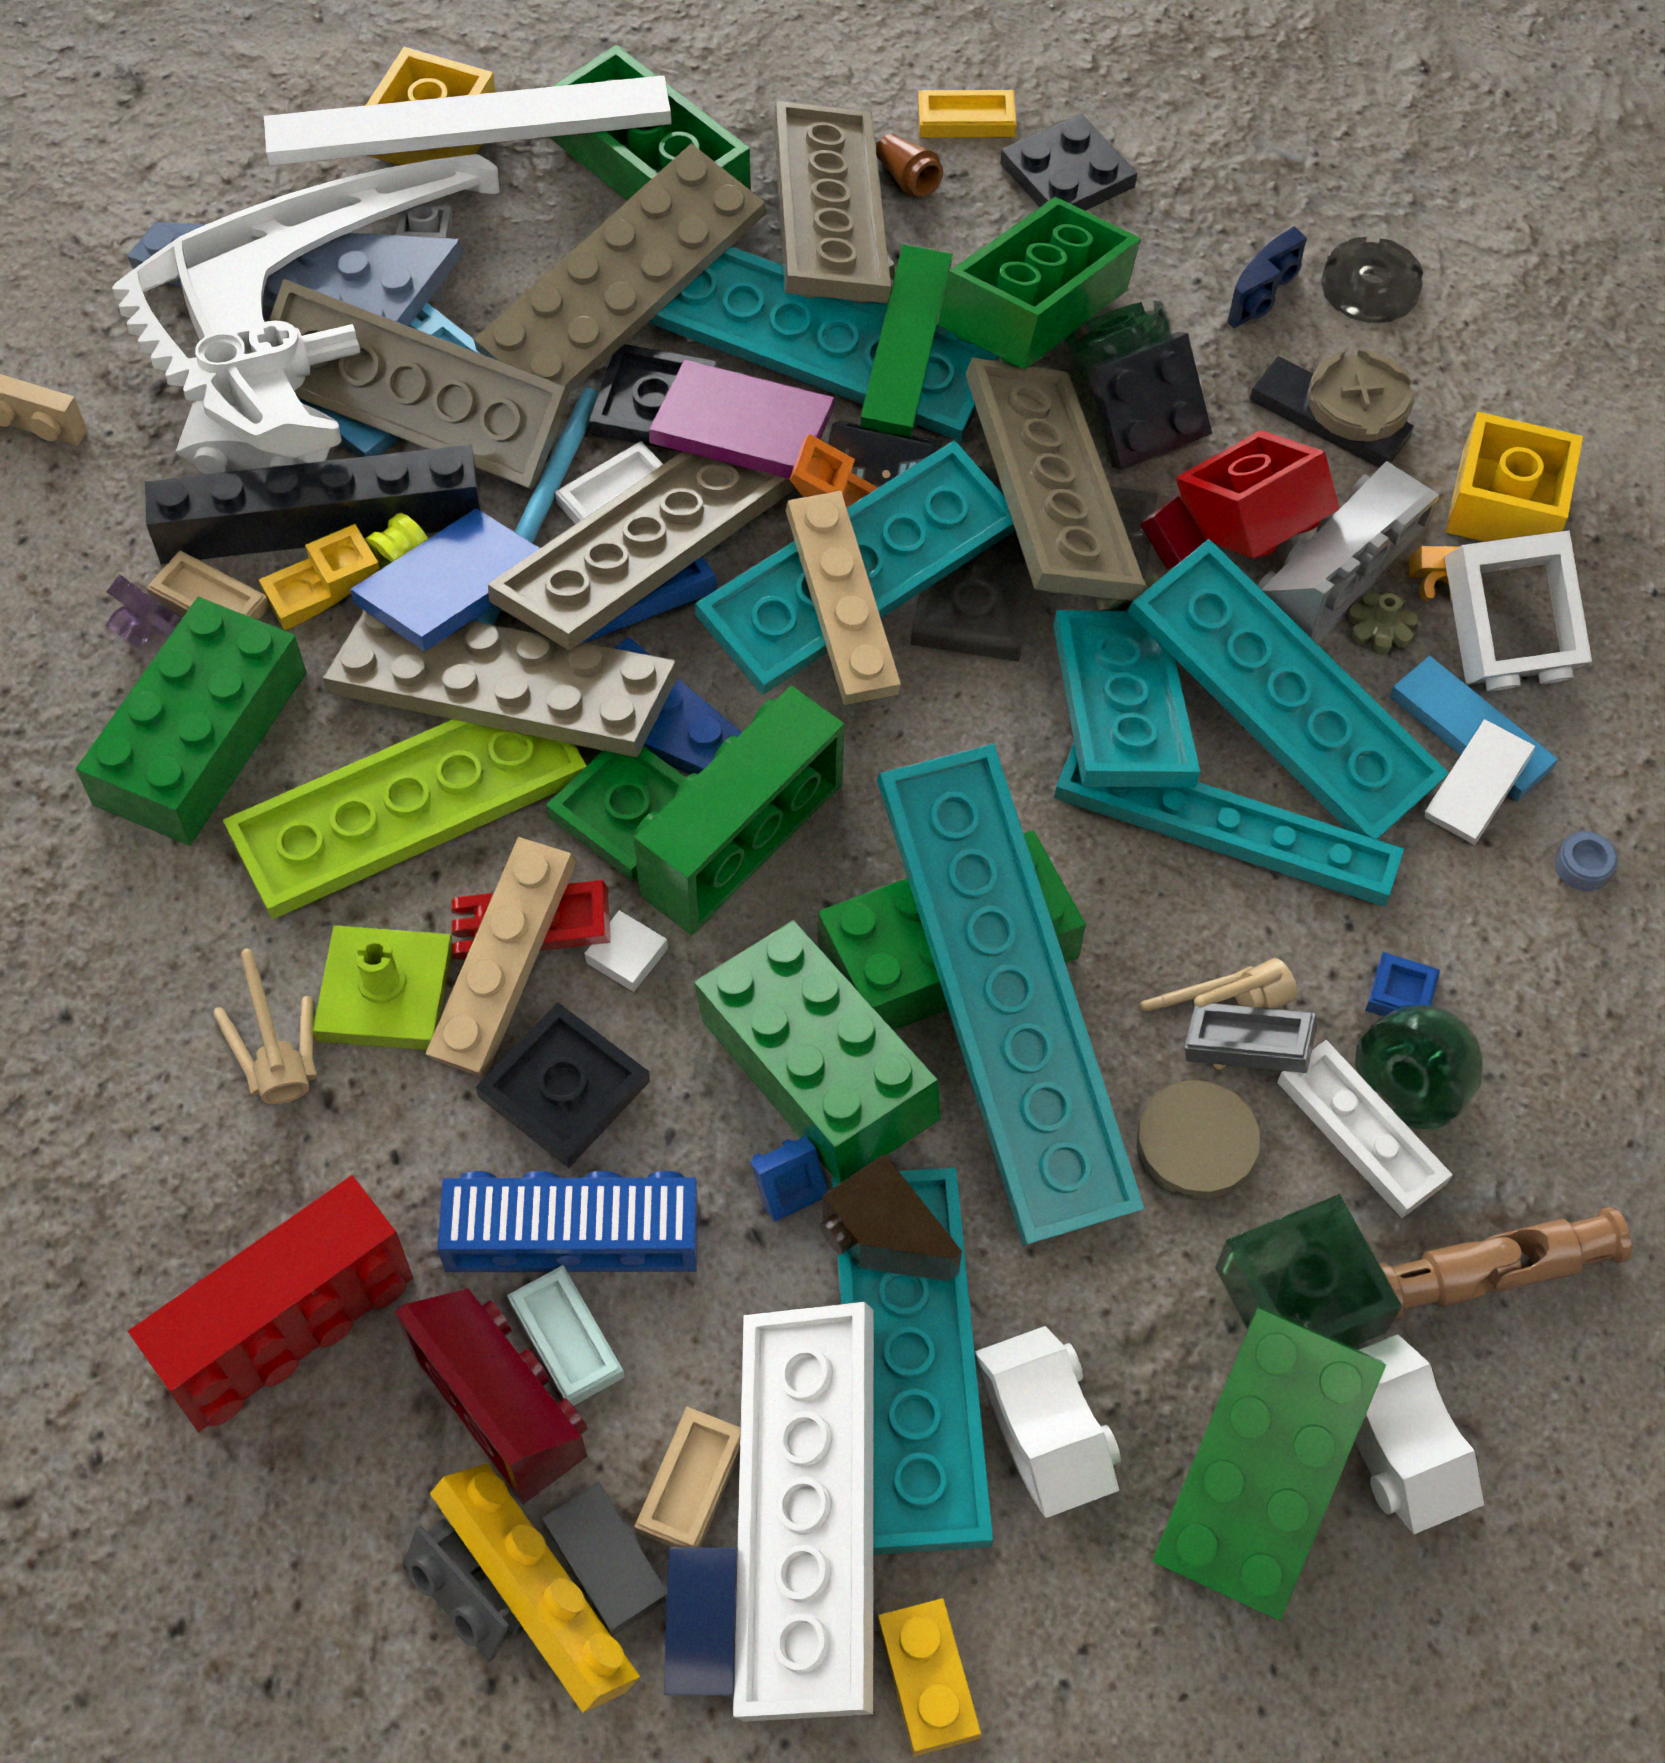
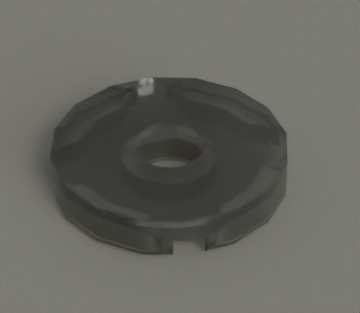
M1357 237L1338 244L1327 257L1321 279L1324 296L1337 311L1354 320L1367 323H1385L1406 316L1417 305L1423 286V271L1421 263L1410 250L1392 240L1380 238L1379 243L1366 242L1367 237ZM1375 275L1384 282L1372 283L1365 280L1362 276Z

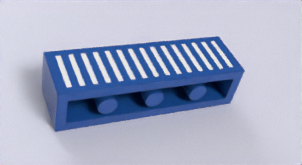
M470 1171L463 1173L460 1178H443L437 1250L445 1272H551L564 1265L567 1272H697L698 1193L696 1177H684L681 1173L674 1171H657L649 1174L648 1177H622L618 1173L611 1171H595L588 1173L585 1178H560L552 1172L532 1171L524 1174L522 1178H497L488 1172Z

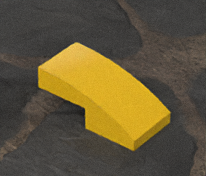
M356 524L306 544L308 559L259 579L262 593L268 597L270 607L284 631L311 619L351 594V588L380 569L378 561Z

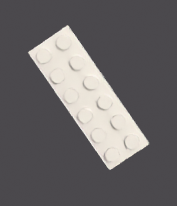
M865 1302L744 1315L733 1717L743 1722L873 1714L874 1310Z

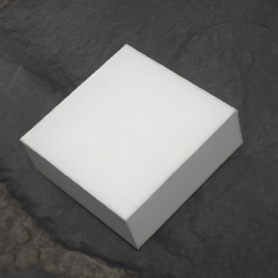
M619 910L610 921V943L591 945L584 953L585 960L588 965L635 992L668 950V942L665 937Z

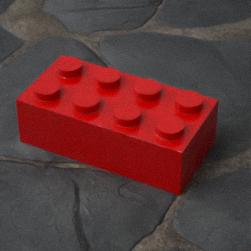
M351 1175L127 1332L199 1433L209 1425L218 1426L233 1418L243 1407L244 1400L263 1386H274L287 1379L297 1369L299 1360L319 1346L328 1347L340 1341L349 1333L353 1322L373 1307L380 1309L393 1303L405 1291L406 1284L414 1278L396 1230L355 1177Z

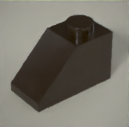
M885 1154L822 1195L823 1221L820 1222V1228L824 1237L839 1255L848 1252L859 1268L942 1281H950L959 1275L962 1250Z

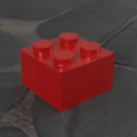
M1263 430L1254 433L1176 477L1182 502L1204 538L1252 559L1273 553L1280 543L1298 533L1315 529L1320 524V520L1340 510L1326 452Z

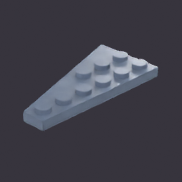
M155 222L127 255L133 270L180 236L205 225ZM347 233L299 256L268 276L263 295V317L270 319L282 281L286 279L409 326L464 254L460 239ZM180 279L168 282L182 287Z

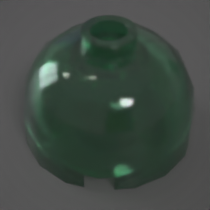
M1160 300L1153 301L1154 310L1145 311L1142 302L1098 316L1086 322L1090 332L1079 339L1076 331L1070 334L1065 339V342L1079 374L1091 384L1087 371L1088 366L1142 348L1171 335V323L1165 306Z
M1404 1005L1378 1019L1371 1025L1368 1032L1360 1038L1356 1045L1355 1066L1358 1074L1375 1092L1378 1091L1396 1106L1392 1110L1406 1125L1415 1129H1438L1446 1125L1451 1119L1459 1116L1481 1086L1483 1055L1475 1035L1467 1024L1452 1012L1435 1005Z

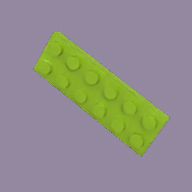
M452 719L223 819V822L271 920H274L559 792L587 765L574 744Z

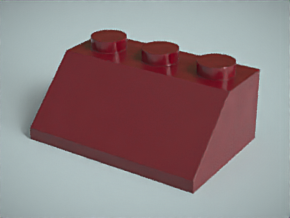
M469 1288L407 1303L395 1311L413 1358L523 1505L587 1457L581 1436L588 1430L584 1420L567 1398L556 1403L543 1385L550 1379L545 1369L528 1348L518 1354L505 1337L512 1332V1329L504 1315L491 1300L481 1305Z

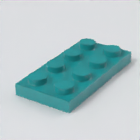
M1056 610L1053 628L1082 787L1196 788L1200 768L1175 658L1128 611Z

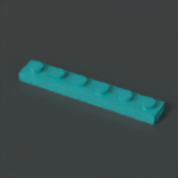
M1075 743L1072 745L1055 789L1054 799L1383 907L1386 906L1404 851V848L1197 782L1196 788L1082 787Z

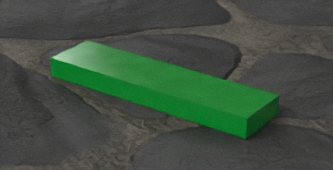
M902 244L861 413L860 427L912 437L947 277L952 265V253Z

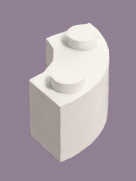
M196 401L191 406L175 453L194 464L200 472L215 474L326 461L330 448L295 458L258 450L209 418L205 414L203 402ZM302 403L310 416L337 422L328 415ZM232 405L240 414L246 417L237 405Z
M1044 1326L974 1351L991 1407L1005 1443L1022 1480L1045 1518L1119 1491L1113 1465L1121 1462L1119 1448L1110 1428L1107 1425H1099L1082 1394L1078 1382L1083 1380V1372L1078 1356L1070 1343L1063 1345Z
M1398 1334L1359 1349V1351L1380 1359L1386 1364L1355 1440L1372 1474L1370 1484L1380 1508L1386 1514L1396 1512L1413 1534H1417L1483 1506L1484 1501L1475 1450L1460 1434L1448 1414L1437 1389L1431 1364Z

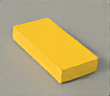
M1014 90L918 91L919 138L1015 137L1017 124Z

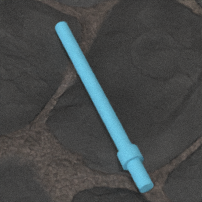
M587 387L582 390L514 531L531 543L534 542L555 498V491L559 489L589 426V419L599 393L593 388ZM494 605L472 621L495 625L500 612L504 610Z

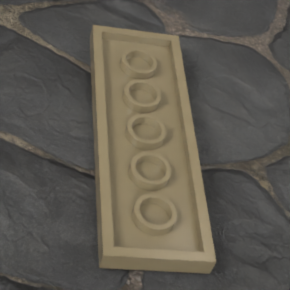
M776 100L773 123L785 293L798 294L806 298L820 296L848 299L856 303L876 302L888 304L891 279L872 112Z
M691 143L474 338L476 350L482 355L572 389V392L766 214L765 202Z
M283 279L269 321L287 322L298 328L301 336L353 324L360 347L358 355L310 365V375L305 376L303 384L294 390L298 398L428 449L472 444L475 466L477 468L535 490L572 389Z
M972 358L965 375L1034 589L1051 593H1068L1103 599L1112 598L1134 601L1142 593L1145 582L1068 371L1034 366L1023 369L1005 362Z
M683 451L487 584L489 602L570 651L793 491V484L788 478Z
M364 611L323 676V681L327 693L638 757L678 678L676 660L583 642L569 651L542 634L476 621H470L427 651H423Z

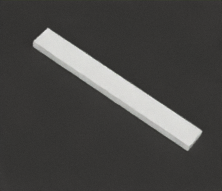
M665 76L264 116L266 154L269 166L671 124V111Z

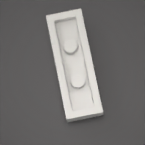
M1327 1040L1312 1050L1307 1073L1281 1072L1277 1083L1401 1218H1404L1448 1184L1453 1174Z

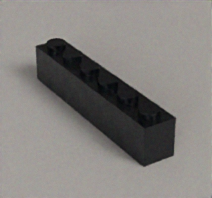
M472 444L145 481L146 526L160 564L169 563L179 550L198 560L305 548L306 544L353 524H356L365 539L373 532L382 533L388 528L389 520L397 513L409 516L420 526L425 534L442 531L476 508L482 512Z

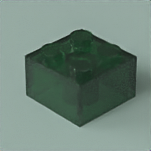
M1340 1194L1227 1239L1215 1266L1247 1330L1256 1308L1259 1306L1353 1347L1387 1333L1402 1308L1398 1297Z

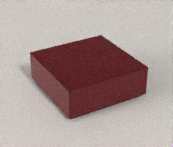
M1179 496L1164 503L1140 523L1141 528L1167 569L1178 565L1206 542V539Z

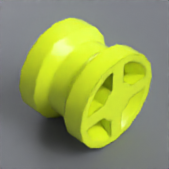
M397 513L388 522V528L382 533L373 532L365 538L366 543L378 561L379 570L428 540L420 526L403 513Z

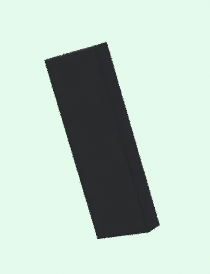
M1280 356L1274 360L1252 388L1250 396L1252 402L1379 468L1386 461L1391 463L1411 437L1414 425L1406 422L1403 428L1390 437L1371 442L1349 440L1331 433L1315 419L1308 405V389L1313 373Z

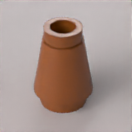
M893 133L885 135L876 146L877 158L905 194L925 197L938 188L943 178V166L935 152L898 137Z

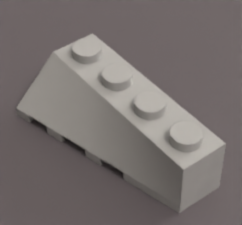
M1386 461L1371 477L1364 474L1353 486L1348 496V501L1340 510L1322 519L1318 525L1317 533L1309 541L1304 538L1299 540L1287 556L1285 566L1277 574L1273 571L1268 572L1259 582L1258 587L1312 640L1319 644L1349 612L1352 604L1358 603L1363 595L1375 585L1427 530L1440 495Z

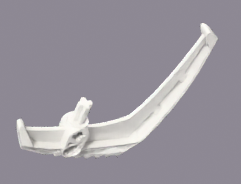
M472 154L379 169L286 194L241 210L180 236L117 281L112 287L114 297L122 300L119 304L121 315L130 318L127 321L129 333L140 336L138 339L140 351L152 354L153 368L166 371L165 375L168 385L184 386L183 390L186 400L202 401L205 414L209 418L258 450L295 458L331 448L341 443L339 424L333 420L310 416L297 398L294 390L303 384L305 376L310 375V365L360 353L354 326L352 324L301 336L299 329L287 322H264L262 312L263 295L268 276L299 256L337 237L417 205L461 190L498 194L500 192L498 169L484 157ZM178 279L181 280L186 306L200 340L196 346L195 358L186 357L151 311L143 292L164 283ZM232 405H237L246 417L240 414Z

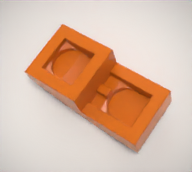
M808 434L803 440L789 479L803 497L841 491L846 508L878 488L851 473L855 461L854 458L811 434Z

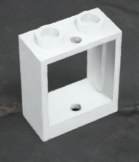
M1570 530L1466 544L1444 556L1466 685L1486 683L1487 692L1519 687L1521 686L1520 678L1539 675L1540 684L1556 683L1573 679L1574 669L1592 662ZM1545 565L1560 652L1496 661L1481 573Z

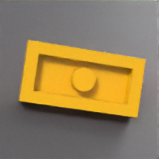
M944 1598L878 1615L877 1622L913 1757L980 1739V1727Z

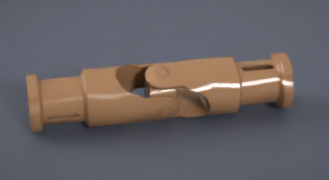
M1612 1207L1600 1209L1597 1216L1571 1223L1565 1219H1557L1494 1235L1482 1242L1471 1241L1426 1251L1422 1255V1259L1392 1267L1385 1262L1377 1263L1372 1267L1371 1277L1375 1297L1383 1315L1393 1320L1401 1318L1403 1310L1435 1303L1438 1307H1446L1483 1296L1486 1292L1494 1290L1506 1291L1578 1274L1582 1266L1608 1259L1616 1263L1627 1262L1632 1255V1243L1629 1228L1620 1211ZM1521 1253L1527 1255L1534 1262V1265L1522 1269Z

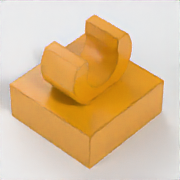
M1421 546L1409 556V578H1424L1419 586V595L1423 602H1429L1434 598V585L1436 581L1441 580L1449 585L1444 556L1460 546Z

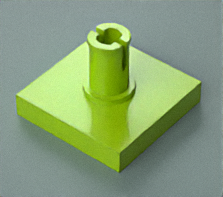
M334 925L312 1030L316 1042L427 1050L442 1015L452 957L453 941L451 934Z

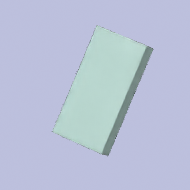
M564 1265L507 1295L512 1310L562 1399L567 1398L574 1406L625 1378L620 1363Z

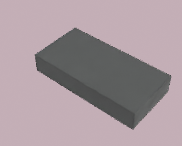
M1215 1003L1201 1008L1195 1005L1184 1048L1186 1061L1307 1073L1317 1029L1316 1013Z
M599 1482L542 1517L544 1526L611 1636H614L667 1601L666 1588Z

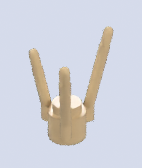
M244 949L241 952V958L264 1046L257 1050V1060L255 1062L226 1011L222 1007H217L213 1014L247 1077L251 1095H260L261 1100L267 1104L287 1103L305 1095L309 1091L308 1081L317 1078L313 1061V999L310 996H304L301 1001L299 1051L294 1050L290 1042L277 1041L253 951L251 949Z
M1272 958L1255 967H1246L1232 975L1144 1000L1140 1003V1009L1148 1012L1193 999L1194 1004L1201 1008L1235 996L1239 1006L1284 1010V1005L1296 999L1297 986L1287 965L1277 958ZM1213 1064L1214 1068L1218 1070H1221L1226 1066Z

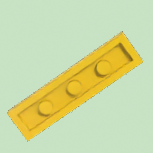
M485 1463L444 1476L430 1492V1495L582 1713L625 1694L640 1678V1675L625 1656L620 1644L610 1635L585 1600L580 1588L570 1579L546 1545L543 1536L530 1523L508 1492L505 1483L496 1475L491 1466Z

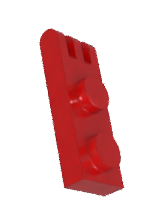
M602 879L567 884L540 951L610 943L609 892L606 883ZM494 893L461 896L451 900V913L462 916L474 914V917L456 919L451 922L453 936L475 938ZM474 940L454 942L452 944V957L454 959L466 960Z

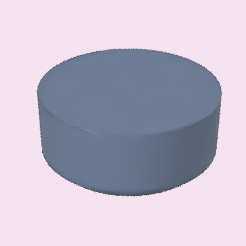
M1587 831L1577 832L1568 836L1562 843L1555 858V867L1560 878L1569 886L1582 891H1594L1604 887L1610 881L1618 866V855L1612 843L1597 833Z

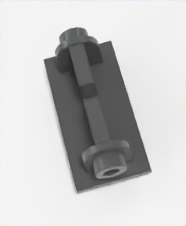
M446 1519L438 1521L428 1531L422 1525L416 1528L403 1563L408 1569L410 1579L421 1593L432 1596L450 1616L452 1626L457 1635L466 1644L476 1646L489 1662L492 1661L497 1654L506 1631L514 1637L524 1628L489 1578L486 1577L480 1582L475 1579L473 1575L482 1568Z

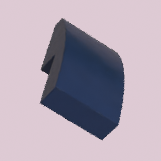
M1295 226L1281 233L1263 247L1240 275L1234 289L1227 321L1233 328L1252 318L1258 319L1264 316L1275 303L1278 285L1289 283L1299 273L1307 238Z
M670 1546L664 1695H734L737 1547Z

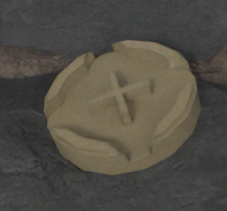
M1359 350L1357 355L1344 356L1345 351L1335 353L1322 361L1310 381L1308 405L1315 419L1327 430L1349 440L1371 442L1390 437L1404 427L1415 399L1414 392L1412 394L1410 387L1411 379L1406 370L1389 357L1365 350Z
M1190 1079L1166 1086L1149 1100L1139 1120L1136 1149L1144 1170L1161 1188L1173 1194L1178 1191L1184 1195H1192L1191 1199L1207 1201L1229 1195L1247 1181L1260 1154V1128L1252 1109L1236 1092L1215 1082Z

